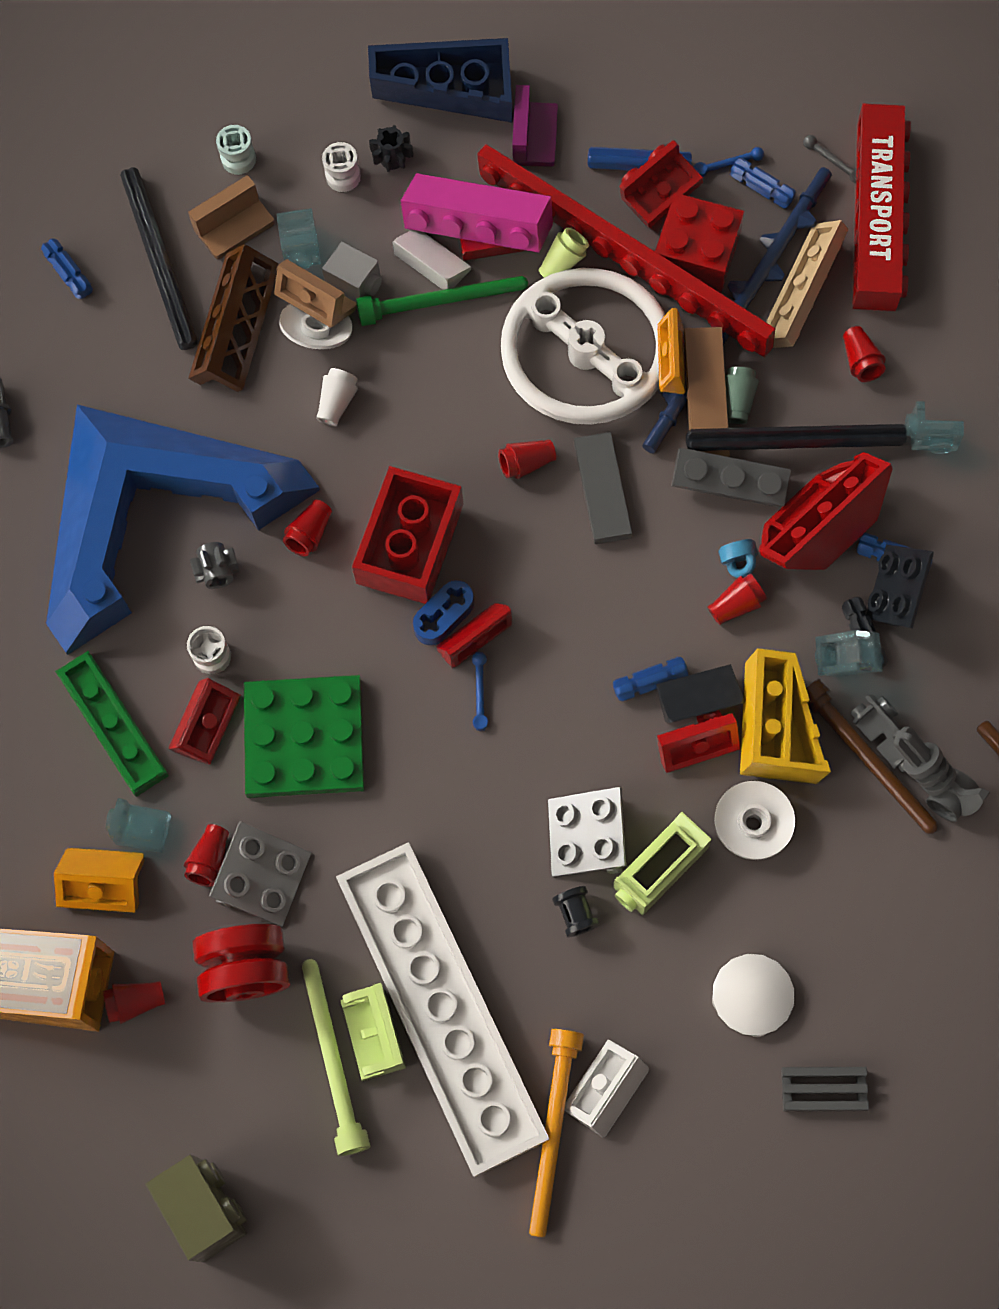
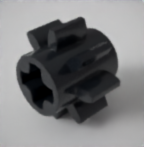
M396 125L377 129V140H369L373 164L378 165L381 163L387 172L400 167L404 169L406 157L411 158L414 156L409 132L402 134L396 128Z

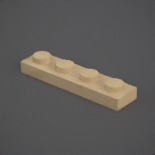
M842 220L816 223L811 228L766 321L776 328L773 348L793 347L798 339L800 331L810 310L813 308L817 295L849 230Z

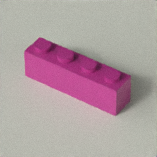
M416 173L401 199L405 229L539 253L553 226L551 196Z

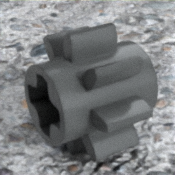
M210 542L200 546L196 550L198 558L190 559L196 583L204 581L209 589H219L229 585L233 581L232 573L240 571L234 549L229 548L225 550L224 545L220 542Z

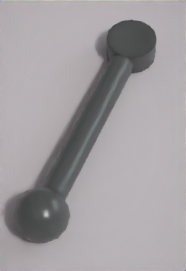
M807 135L804 138L803 144L806 148H813L850 175V180L856 183L857 168H851L818 144L815 136Z

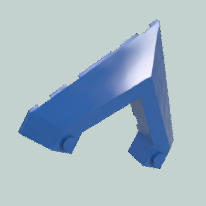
M77 404L46 624L66 654L69 655L132 613L114 586L113 579L116 571L114 566L118 550H121L128 523L126 518L130 502H133L136 488L171 490L173 494L200 498L202 495L223 498V501L238 503L259 531L320 491L319 486L297 459Z

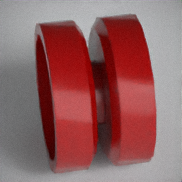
M274 924L232 926L204 933L192 941L195 962L204 968H208L197 977L198 994L201 1001L215 1003L255 999L276 994L290 986L288 965L281 960L274 959L285 950L281 926Z

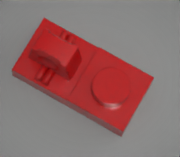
M717 710L696 716V725L691 724L657 735L661 763L665 772L669 773L740 750L738 726L733 714L723 716Z

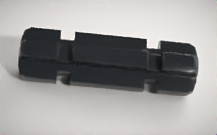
M854 597L845 601L842 605V610L846 620H850L851 624H849V627L860 653H864L862 658L866 668L869 671L883 668L886 666L888 658L884 649L879 648L881 642L870 616L865 615L867 608L861 597Z

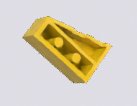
M757 648L745 662L740 775L817 784L831 771L828 761H824L818 740L820 733L817 724H814L807 703L809 696L796 653Z

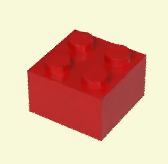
M674 193L655 252L722 294L741 234L744 211Z

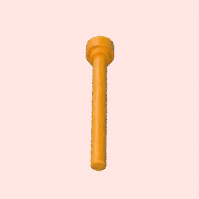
M551 1029L549 1046L553 1047L552 1055L556 1056L545 1124L549 1140L542 1144L529 1230L531 1236L544 1238L547 1232L572 1059L577 1058V1052L582 1051L584 1034L579 1032Z

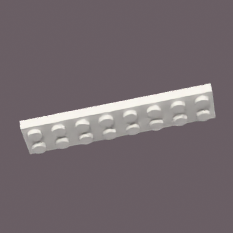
M409 842L336 876L473 1177L475 1178L549 1140V1136Z

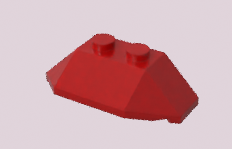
M862 452L854 456L852 461L840 463L817 474L764 524L762 541L759 546L760 555L785 569L826 570L878 520L893 470L891 463Z

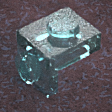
M916 401L912 414L906 415V434L911 436L912 450H930L935 454L957 451L964 436L963 421L925 420L924 401Z

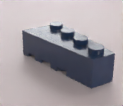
M508 38L368 45L369 79L372 98L512 123Z

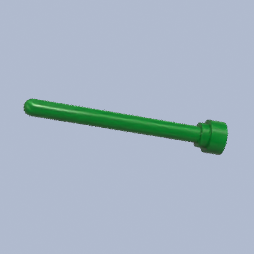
M516 276L379 301V298L371 299V295L356 298L360 324L361 327L374 325L376 320L382 319L383 315L525 290L528 287V279L524 276Z

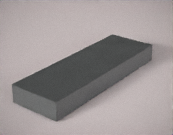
M611 432L574 438V447L594 545L632 538Z

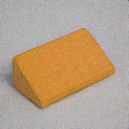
M671 308L657 324L659 389L661 392L684 394L686 392L684 328L677 308Z

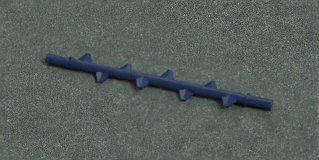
M824 167L819 169L806 191L800 194L799 202L779 233L761 236L760 242L767 249V252L749 280L730 281L727 286L735 298V303L747 309L764 281H782L785 274L777 264V261L798 229L810 228L816 225L817 220L809 211L816 206L817 198L832 177L829 169ZM725 332L722 333L723 345L730 336ZM687 388L684 394L660 391L668 406L664 411L660 412L659 420L642 445L647 452L654 454L670 428L676 425L677 417L687 403Z

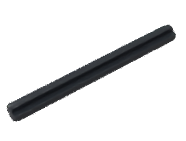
M135 167L125 169L121 172L120 176L178 346L181 350L194 348L198 341L139 170Z
M903 424L690 429L686 433L687 449L695 451L901 446L907 440V430Z

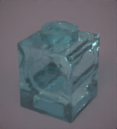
M312 208L277 213L283 259H288L303 269L321 264Z

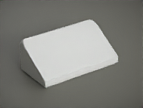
M411 230L393 241L394 254L442 290L454 288L471 270L470 265L424 232Z
M607 1040L566 1101L564 1111L601 1137H605L647 1075L649 1067L638 1056Z

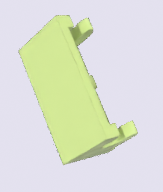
M382 983L343 995V1000L340 1001L361 1080L365 1081L405 1069V1062Z

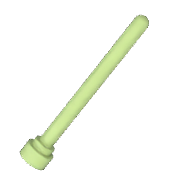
M307 959L302 964V971L340 1126L336 1129L337 1137L334 1138L338 1156H347L367 1150L371 1146L367 1130H362L361 1123H356L318 964L313 959Z

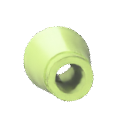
M566 228L563 232H558L539 268L540 274L545 278L551 274L571 269L586 256V249L589 247L587 240L572 228Z

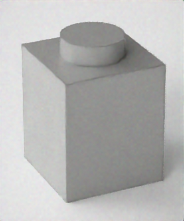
M342 241L322 268L324 281L344 292V296L356 302L358 297L374 296L382 282L378 260Z

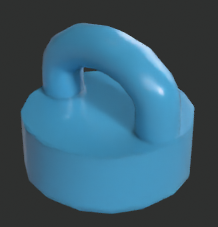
M752 539L729 543L722 546L718 551L721 563L727 566L728 572L733 577L738 578L741 576L744 578L751 574L756 567L755 556L759 553L756 542ZM746 560L747 564L745 567L738 569L736 563Z

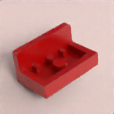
M672 140L666 146L664 144L658 146L650 154L648 161L639 169L635 167L624 175L619 186L621 199L649 229L668 213L674 193L690 195L703 184V177L682 156L679 151V144Z

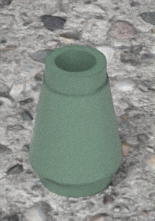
M730 367L727 369L725 386L728 423L746 424L759 384V380L756 378V371L751 368Z

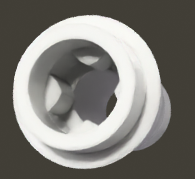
M331 368L328 375L323 376L319 411L316 417L318 421L330 426H337L340 417L358 390L355 386L358 379L354 375L340 369Z

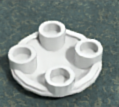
M745 954L731 959L720 969L713 984L712 1003L719 1017L729 1028L744 1035L762 1037L767 1033L776 1031L787 1021L794 1006V987L789 974L778 962L764 955Z

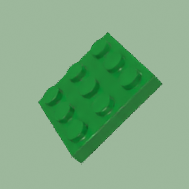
M360 675L244 682L245 795L247 798L365 791Z

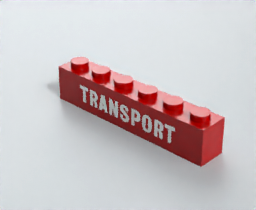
M862 103L857 123L852 309L896 312L900 298H906L908 276H902V266H907L909 256V244H903V234L907 235L909 228V213L903 212L904 203H908L910 194V182L904 181V173H908L911 154L910 151H905V142H909L911 121L905 120L904 105Z

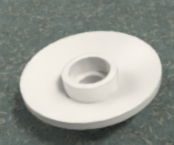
M291 304L286 306L280 314L279 325L284 335L296 344L307 348H335L348 341L352 333V322L349 316L330 328Z
M746 781L731 787L724 793L716 807L714 821L719 839L728 850L745 859L762 860L778 854L787 846L795 829V814L789 799L778 788L765 782ZM756 818L759 820L761 827L757 830H752L747 827L746 820Z

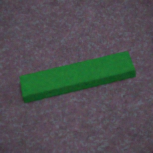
M89 651L55 671L135 797L169 776Z

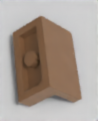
M248 175L188 211L195 233L216 259H221L228 252L245 244L275 224L272 215L260 202L256 185Z
M288 259L278 264L274 291L276 296L330 328L356 311L357 303L344 296L345 293Z

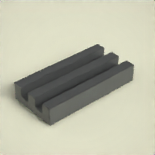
M782 1067L783 1111H868L867 1067ZM856 1077V1084H791V1078ZM857 1093V1101H792L791 1094Z

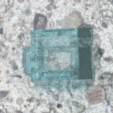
M853 630L815 637V661L818 666V676L842 677L861 673L883 672L880 633Z

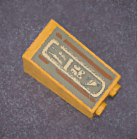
M0 929V1019L99 1032L105 1003L103 990L108 988L115 951L97 936Z

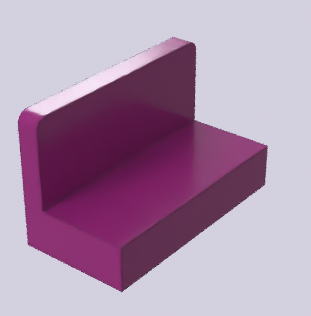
M516 85L512 140L513 161L520 166L552 167L555 165L558 105L556 103L530 102V85Z

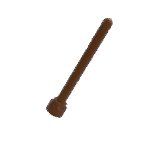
M820 678L811 683L806 688L809 696V701L807 702L809 709L814 714L819 713L925 833H935L938 829L936 820L831 704L832 698L828 694L830 689Z

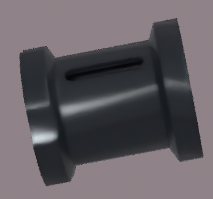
M586 886L569 889L552 899L554 905L560 907L567 926L565 930L567 938L581 935L600 926L598 918L593 917L585 895L588 893Z

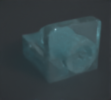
M118 798L115 809L111 808L108 812L106 831L109 832L108 836L116 845L162 853L172 815L169 811L130 805L126 799Z

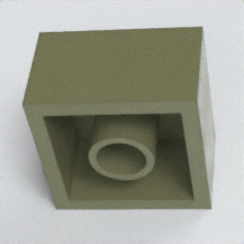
M191 1154L145 1183L187 1259L204 1263L247 1234L242 1225L247 1221V1218L235 1199L231 1200L223 1193L221 1187L226 1182L214 1162L209 1163L207 1159L202 1160Z

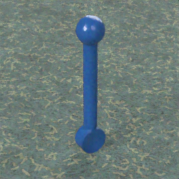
M755 147L750 153L707 165L703 162H698L694 165V168L702 177H705L708 171L733 165L738 158H743L747 161L751 159L760 161L764 157V150L760 147Z
M476 652L472 656V663L476 666V716L473 718V726L478 731H484L488 727V719L484 715L483 665L486 663L487 657L483 652Z

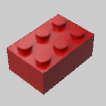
M389 466L352 565L356 584L426 604L432 596L464 505L462 486Z

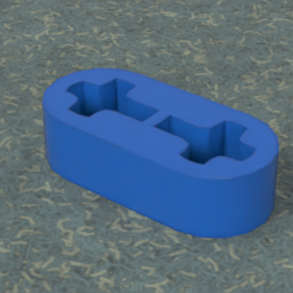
M455 580L448 582L416 613L413 619V628L416 638L425 645L439 644L471 613L474 607V595L470 586L463 581ZM451 594L456 597L464 594V604L462 606L455 603L446 610L451 604ZM441 615L437 621L438 631L434 632L429 629L423 632V622L425 620L432 623Z

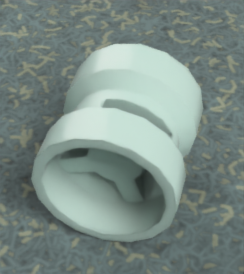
M229 125L219 131L216 137V144L224 169L234 175H242L249 172L256 163V154L249 131L240 125Z

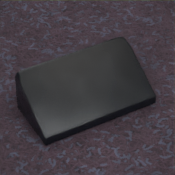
M731 664L655 684L664 719L667 723L744 703Z

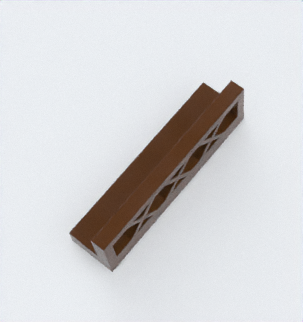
M246 244L226 254L189 374V380L199 385L215 380L236 392L243 390L275 283L279 263ZM253 262L266 269L262 283L256 284L251 272ZM250 292L256 305L254 313L247 315L242 304L243 294ZM241 323L247 337L245 345L240 347L237 346L232 334L234 325ZM229 355L232 356L237 367L235 378L221 371L224 358Z

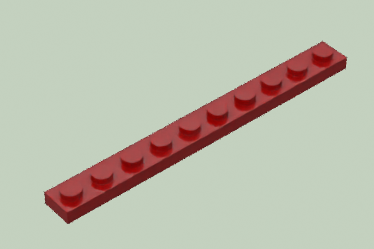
M485 144L477 153L480 175L485 182L492 186L497 185L500 188L551 196L553 222L564 230L572 228L579 232L598 255L604 258L609 257L617 262L626 273L631 276L637 275L645 280L654 291L673 298L688 313H696L707 320L711 327H722V333L725 332L738 340L739 344L747 351H755L765 358L772 350L776 328L489 145Z

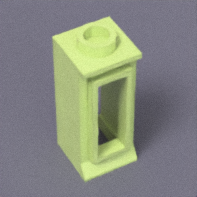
M681 812L633 863L615 879L616 899L628 911L632 912L636 909L643 916L706 852L711 838ZM675 834L679 835L690 847L646 890L633 877Z

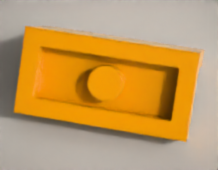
M67 848L54 871L56 907L135 913L139 905L138 875L144 864V854Z

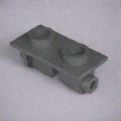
M868 694L866 698L871 704L866 708L861 703L851 711V715L855 718L853 723L858 726L871 742L883 733L887 739L877 749L892 765L893 769L899 768L904 773L905 757L893 743L894 732L902 729L894 719L898 712L883 696L877 700L875 696Z

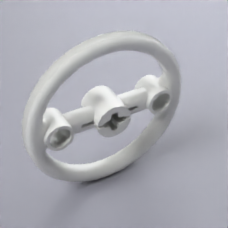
M576 268L551 274L537 281L524 291L513 304L506 317L502 330L501 354L507 377L516 392L530 406L556 420L573 424H597L622 418L639 409L659 389L657 324L665 316L664 310L655 297L643 286L617 272L600 268ZM598 286L611 289L632 300L644 312L654 331L656 350L650 371L643 372L641 365L634 359H621L605 346V333L598 323L591 320L574 321L561 310L560 300L553 293L569 287ZM542 310H550L553 313L545 315L539 312ZM527 318L532 319L534 327L539 331H552L568 345L569 360L575 367L583 370L596 367L612 381L613 391L622 398L603 405L576 406L555 400L540 391L528 379L518 358L517 340L523 321ZM627 375L635 379L633 381H623L620 377Z

